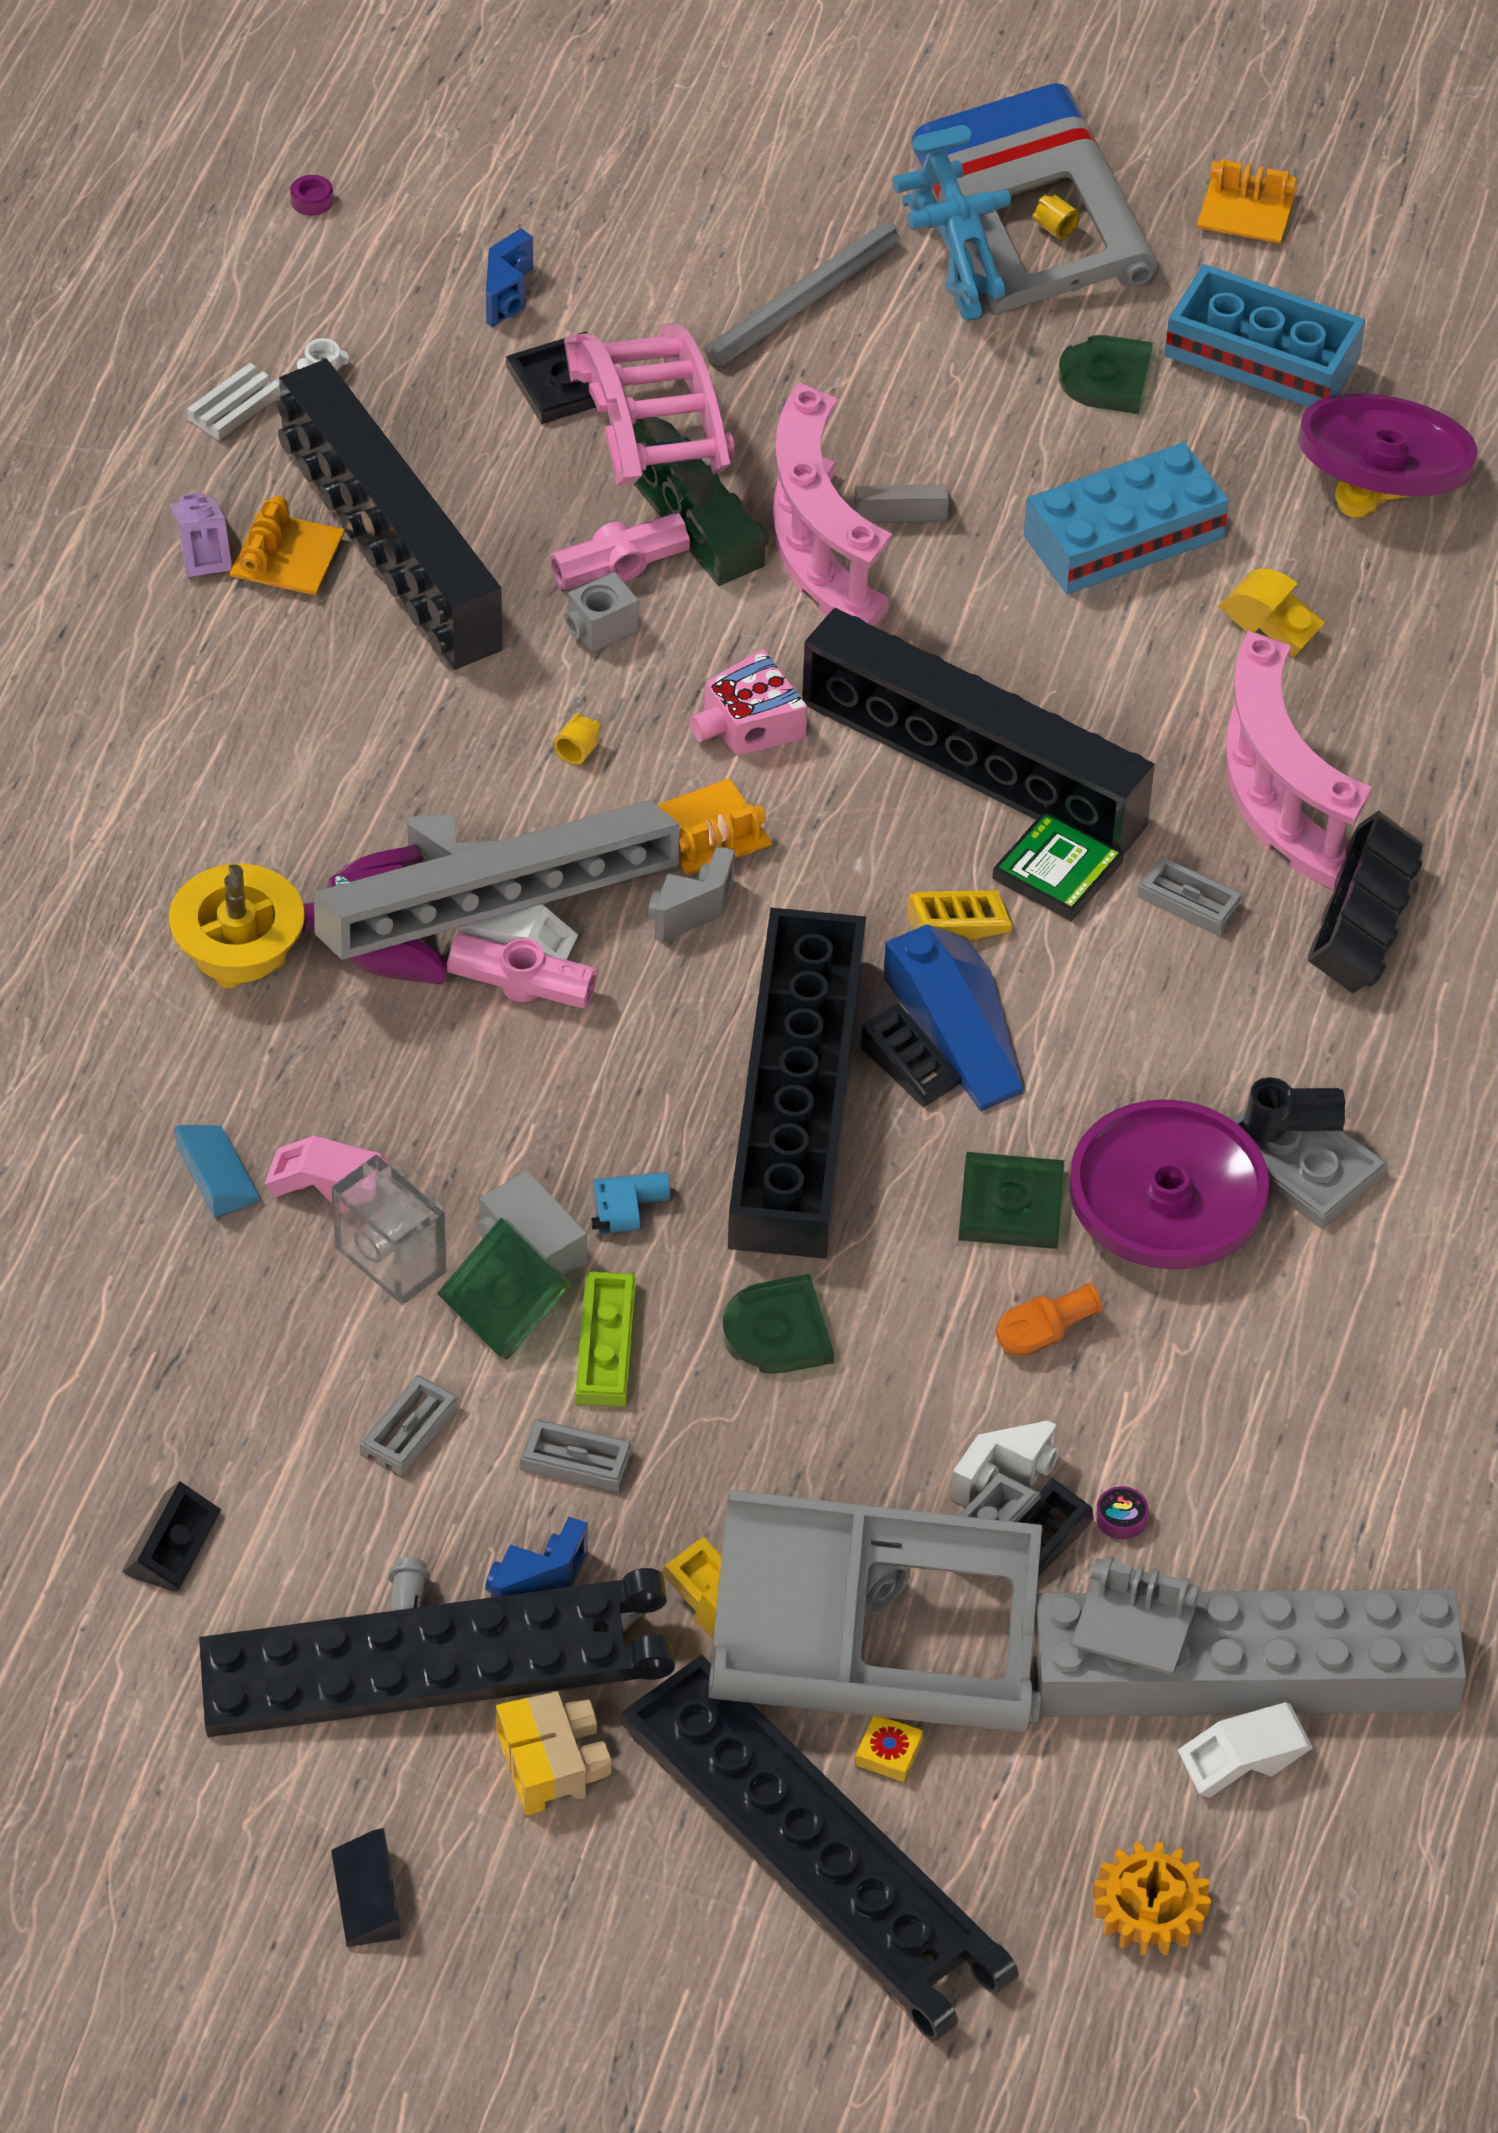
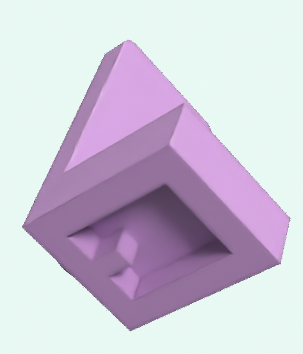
M191 493L179 497V502L169 504L170 513L179 529L187 577L231 570L232 563L225 517L214 497L206 498L204 493Z

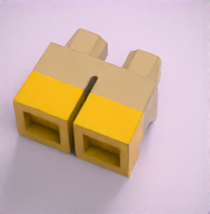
M556 1691L496 1705V1734L525 1816L544 1811L546 1801L569 1794L575 1799L586 1798L587 1783L595 1782L611 1775V1758L603 1741L582 1747H577L575 1741L577 1738L597 1733V1722L590 1699L562 1704L559 1693Z

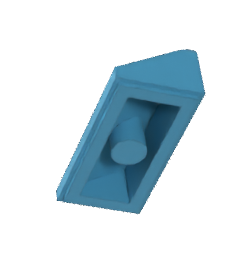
M178 1125L174 1127L176 1148L214 1218L260 1202V1196L222 1126Z

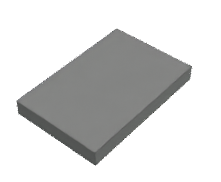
M1246 1108L1231 1119L1243 1129ZM1344 1130L1286 1131L1282 1138L1274 1142H1261L1253 1139L1267 1165L1269 1190L1320 1229L1328 1225L1387 1174L1388 1163Z

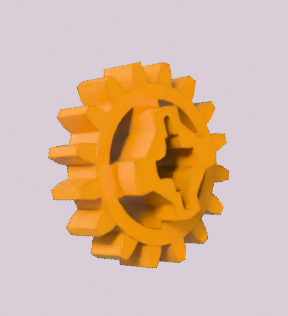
M1139 1841L1134 1842L1133 1855L1128 1856L1121 1849H1117L1114 1851L1113 1865L1106 1862L1100 1865L1099 1880H1094L1092 1898L1096 1900L1093 1914L1095 1918H1104L1102 1932L1105 1936L1114 1934L1117 1931L1121 1934L1120 1948L1125 1949L1133 1941L1139 1943L1140 1955L1146 1956L1150 1945H1158L1160 1952L1164 1956L1169 1955L1170 1942L1175 1941L1181 1947L1186 1948L1189 1946L1191 1932L1199 1935L1202 1933L1205 1917L1209 1915L1211 1898L1208 1897L1210 1882L1207 1878H1198L1200 1870L1198 1861L1190 1862L1186 1865L1182 1863L1183 1849H1176L1170 1856L1164 1854L1163 1842L1157 1841L1153 1852H1146L1144 1846ZM1151 1889H1154L1155 1896L1153 1907L1149 1908V1893Z

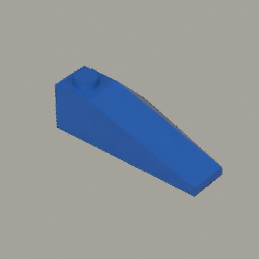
M927 924L886 941L883 979L910 1016L960 1075L961 1086L980 1112L1022 1094L1023 1086L991 970L966 937Z

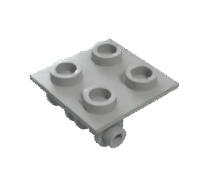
M1108 1556L1106 1561L1097 1558L1091 1575L1093 1581L1079 1618L1071 1647L1173 1675L1200 1596L1201 1587L1191 1585L1190 1579L1186 1577L1184 1580H1180L1166 1575L1159 1576L1160 1570L1154 1569L1152 1574L1144 1572L1143 1565H1138L1137 1569H1133L1130 1565L1114 1561V1557Z

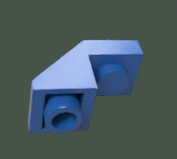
M522 228L489 248L486 281V323L492 328L508 317H513L525 307L524 276L533 269V236Z
M568 1516L560 1535L555 1533L551 1535L544 1555L510 1544L502 1563L495 1561L492 1564L487 1576L485 1590L491 1593V1597L572 1587L588 1553V1523Z

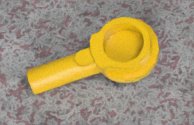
M1342 480L1337 484L1335 490V499L1339 510L1353 518L1365 517L1370 512H1375L1377 505L1386 503V500L1414 497L1375 492L1354 486Z

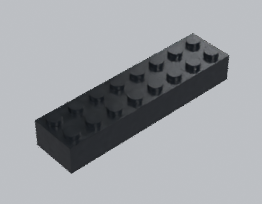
M326 358L280 376V397L276 398V405L282 421V428L278 430V437L282 448L288 455L293 454L298 460L304 478L309 483L314 482L318 487L327 509L330 511L335 510L339 515L348 537L352 540L356 538L363 547L367 562L372 568L377 567L383 574L390 593L394 597L399 596L404 602L413 624L417 627L422 626L428 634L434 652L438 656L443 655L451 667L456 670L502 651L501 586Z
M834 607L804 641L802 700L807 707L1035 820L1046 810L1123 851L1124 854L1148 826L1155 763L1145 759L1140 754L1130 752L1104 739L1097 733L1089 732L1063 719L1058 714L1050 713L1024 700L1017 694L1007 692L983 680L976 674L964 671L944 661L941 657L921 650L905 642L900 637L878 629L861 618L852 616Z
M770 907L729 1208L728 1249L827 1259L864 960L866 916Z

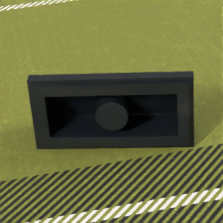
M181 1481L177 1482L161 1497L122 1572L137 1580L177 1592L221 1509Z
M384 1828L372 1830L332 1849L331 1855L346 1947L401 1939L399 1913Z

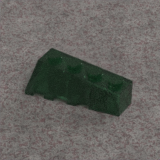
M658 417L636 419L635 424H632L636 444L642 443L644 447L691 442L688 437L683 438L670 422ZM702 459L646 465V470L641 471L642 476L633 485L660 517L673 513L680 514L685 522L686 531L690 539V550L688 551L718 587L765 566V546L768 545V536L763 525L759 521H754L743 508L740 498L735 493H730L721 483L718 474H712L711 465H706Z

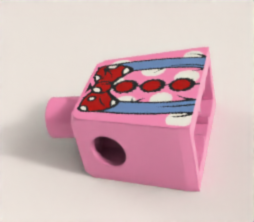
M762 649L707 681L704 690V711L690 716L689 725L697 741L702 742L720 735L733 753L742 755L806 738L807 705L767 652Z

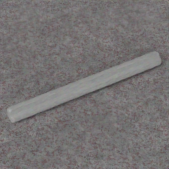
M881 223L713 340L705 348V354L708 357L709 363L713 366L725 365L898 244L900 236L896 231V226L892 223Z

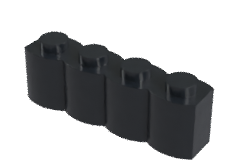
M1379 810L1357 826L1349 841L1346 859L1335 879L1334 893L1324 909L1321 918V928L1312 942L1308 955V962L1351 993L1356 992L1365 985L1369 987L1374 985L1382 976L1386 968V963L1383 962L1386 949L1393 943L1398 934V928L1395 927L1398 915L1405 909L1410 900V894L1408 893L1410 881L1417 875L1423 863L1420 859L1423 847L1422 842Z

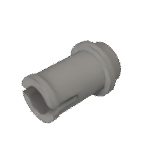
M414 1557L400 1558L396 1560L395 1566L390 1568L388 1575L390 1582L393 1583L390 1611L422 1607L424 1587L430 1581V1573L426 1569L424 1561Z

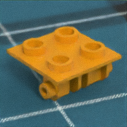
M1222 158L1221 162L1213 161L1210 170V184L1196 228L1281 244L1298 188L1297 177L1290 176V171L1268 168L1266 178H1264L1265 166L1260 165L1257 176L1251 175L1252 164L1247 163L1245 172L1242 173L1243 163L1228 161L1225 158Z
M273 496L264 502L262 511H258L229 575L230 577L316 596L342 540L345 529L290 517L286 499L281 496Z
M730 778L657 804V806L680 824L679 864L687 876L700 872L703 863L710 865L716 846L735 850L736 859L772 845V841L760 825L766 822L763 808L760 805L753 807L750 803L747 804Z

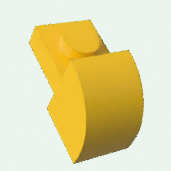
M1259 568L1250 571L1218 605L1222 611L1246 632L1256 633L1260 628L1271 639L1291 645L1289 655L1293 658L1325 623L1291 593L1298 583L1287 575L1272 569Z
M703 1536L664 1566L662 1574L696 1611L693 1621L713 1637L721 1555Z

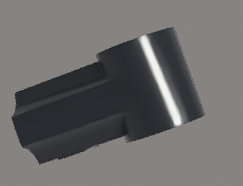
M1261 1078L1254 1082L1251 1087L1244 1114L1243 1127L1251 1138L1261 1142L1277 1141L1283 1137L1286 1131H1343L1346 1103L1343 1089L1291 1088V1086L1279 1078Z

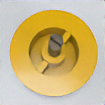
M252 864L220 865L195 875L175 894L169 910L170 931L176 944L186 955L194 960L202 972L214 978L216 983L223 988H234L241 983L261 979L275 969L282 967L286 962V952L295 944L304 925L303 902L292 883L273 870Z

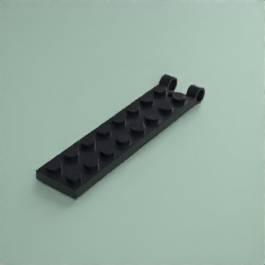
M640 1568L627 1573L623 1580L199 1637L204 1722L207 1736L215 1737L636 1679L657 1680L667 1677L675 1669L672 1641L666 1636L652 1634L642 1636L633 1641L631 1646L625 1647L621 1617L623 1613H651L661 1609L667 1602L664 1575L656 1569ZM604 1626L608 1628V1631L605 1633L595 1631V1629Z
M702 1654L621 1712V1724L908 2010L914 2025L926 2038L936 2041L958 2024L954 2008L946 1997L935 1990L932 1985L962 1962L966 1961L970 1965V1969L977 1981L992 1994H997L1018 1978L1019 1971L1011 1955L1001 1945L994 1942L752 1703L709 1698L711 1663ZM932 1954L936 1960L928 1963L923 1957Z

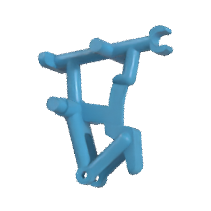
M959 125L916 136L912 143L913 151L919 155L927 154L922 169L893 176L892 182L896 193L914 189L913 193L903 195L902 197L903 207L909 206L911 210L910 213H907V223L910 230L928 227L938 228L950 253L945 289L948 293L953 294L962 319L969 321L980 318L982 314L978 291L991 295L994 299L1005 296L1004 283L997 273L980 216L993 213L996 209L1010 206L1011 198L1007 189L991 193L986 191L963 197L957 178L963 177L962 164L959 160L950 162L946 153L947 149L965 145L970 140L971 130L965 125ZM934 184H940L946 199L945 202L937 203L932 193ZM973 242L976 244L986 276L973 272L972 257L968 248H963V243Z

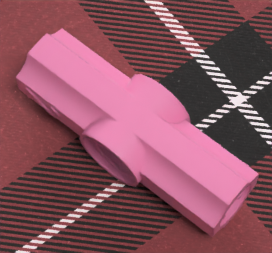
M673 513L630 528L624 522L616 521L602 526L590 541L550 553L549 562L554 580L560 590H568L595 581L613 572L625 582L640 575L647 563L690 550V539L686 531L685 522L679 513Z
M462 932L460 934L457 933L452 942L447 961L448 973L500 986L503 993L515 1002H529L541 997L585 1009V1007H589L598 979V968L546 955L537 942L523 938L504 944Z

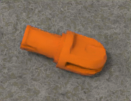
M1086 1283L1081 1288L1054 1300L1044 1295H1039L1011 1308L998 1321L996 1327L998 1344L1007 1353L1015 1356H1025L1063 1340L1065 1327L1093 1314H1098L1103 1310L1100 1296L1091 1283Z

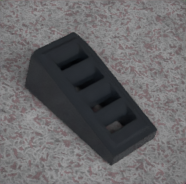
M894 1004L863 1025L861 1049L923 1107H926L961 1084L960 1075L915 1020L899 1004ZM903 1045L907 1046V1048L901 1051L900 1053L896 1052V1050L902 1047ZM919 1058L922 1060V1062H920L913 1068L910 1069L908 1067V1065L915 1062ZM932 1071L937 1074L924 1084L919 1080Z
M1053 1478L1039 1492L1041 1498L1019 1521V1523L1037 1524L1039 1521H1042L1056 1532L1052 1538L1041 1532V1544L1044 1548L1040 1551L1038 1577L1094 1520L1092 1506ZM1053 1507L1068 1518L1064 1524L1048 1513Z

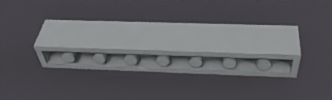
M652 800L316 891L314 892L315 935L340 959L344 960L679 866L680 824Z

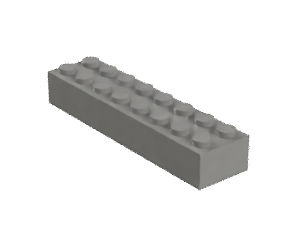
M1456 1589L1200 1592L1173 1675L1071 1647V1642L1088 1593L1036 1594L1033 1642L1037 1692H1040L1041 1696L1039 1717L1242 1715L1284 1702L1291 1704L1295 1714L1459 1712L1466 1682V1671Z

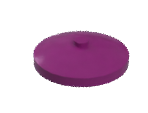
M1341 394L1321 399L1305 410L1298 433V442L1302 452L1321 470L1354 486L1391 495L1431 496L1454 491L1466 484L1472 477L1478 454L1473 437L1455 420L1425 405L1406 399L1378 394Z
M1166 1099L1147 1100L1129 1104L1108 1113L1094 1123L1085 1132L1074 1151L1069 1179V1193L1075 1214L1082 1226L1095 1241L1123 1259L1139 1265L1160 1269H1188L1205 1266L1237 1251L1247 1243L1260 1226L1266 1210L1269 1191V1174L1264 1157L1255 1141L1241 1126L1211 1108L1187 1101Z

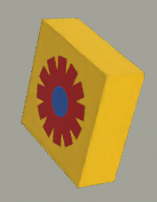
M873 1716L856 1752L854 1765L905 1782L922 1744L924 1731L886 1717Z

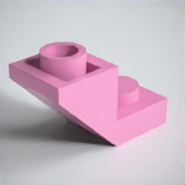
M311 1136L277 1148L264 1186L275 1197L295 1190H304L310 1185H314L337 1209L357 1202L368 1201L375 1196L380 1187V1180L387 1159L381 1153L318 1136Z

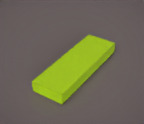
M586 1271L575 1404L626 1407L636 1274Z

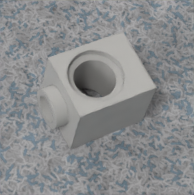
M613 572L568 592V613L565 614V623L570 634L575 639L580 638L592 653L639 631V600L620 577Z

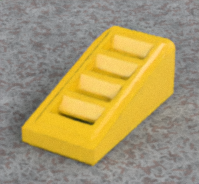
M998 890L928 891L908 894L907 917L912 930L928 924L966 937L968 940L1012 932V924ZM991 907L995 918H985L982 909ZM972 911L975 918H967L965 912ZM949 915H956V918H949Z

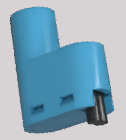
M660 1172L593 1179V1195L597 1217L591 1218L592 1230L599 1229L600 1234L640 1230L638 1204L670 1201L668 1173Z

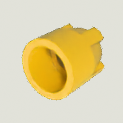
M1044 195L1039 200L1032 219L1054 237L1063 240L1075 231L1081 215L1077 209L1057 195Z
M576 713L553 740V748L556 754L569 764H582L600 742V723L597 720L593 721L588 717L582 716L580 713Z

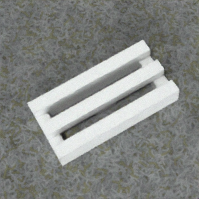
M248 363L188 407V420L220 441L275 401L277 397H280L279 382L277 380L269 382L268 374L263 371L257 374L256 366ZM258 389L260 390L258 393H256L255 395H253L251 398H249L247 401H245V402L242 404V401H243V400H245L246 398H248L250 395H252V394H253L254 392H256ZM227 412L229 413L228 415H226L225 417H223L221 420H219L217 423L213 424V422H215L216 420H218V419H219L220 417H222L224 414H226Z

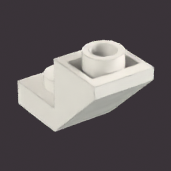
M541 904L458 928L462 933L504 944L520 938L530 939L542 947L544 954L564 960L567 959L578 936L576 932Z
M1047 1420L978 1434L953 1470L951 1501L967 1507L998 1473L1031 1488L1040 1474L1047 1476L1057 1461L1059 1455V1448L1055 1446L1057 1424Z
M1284 1702L1218 1721L1178 1749V1752L1199 1794L1211 1798L1251 1769L1272 1777L1313 1747L1291 1704Z

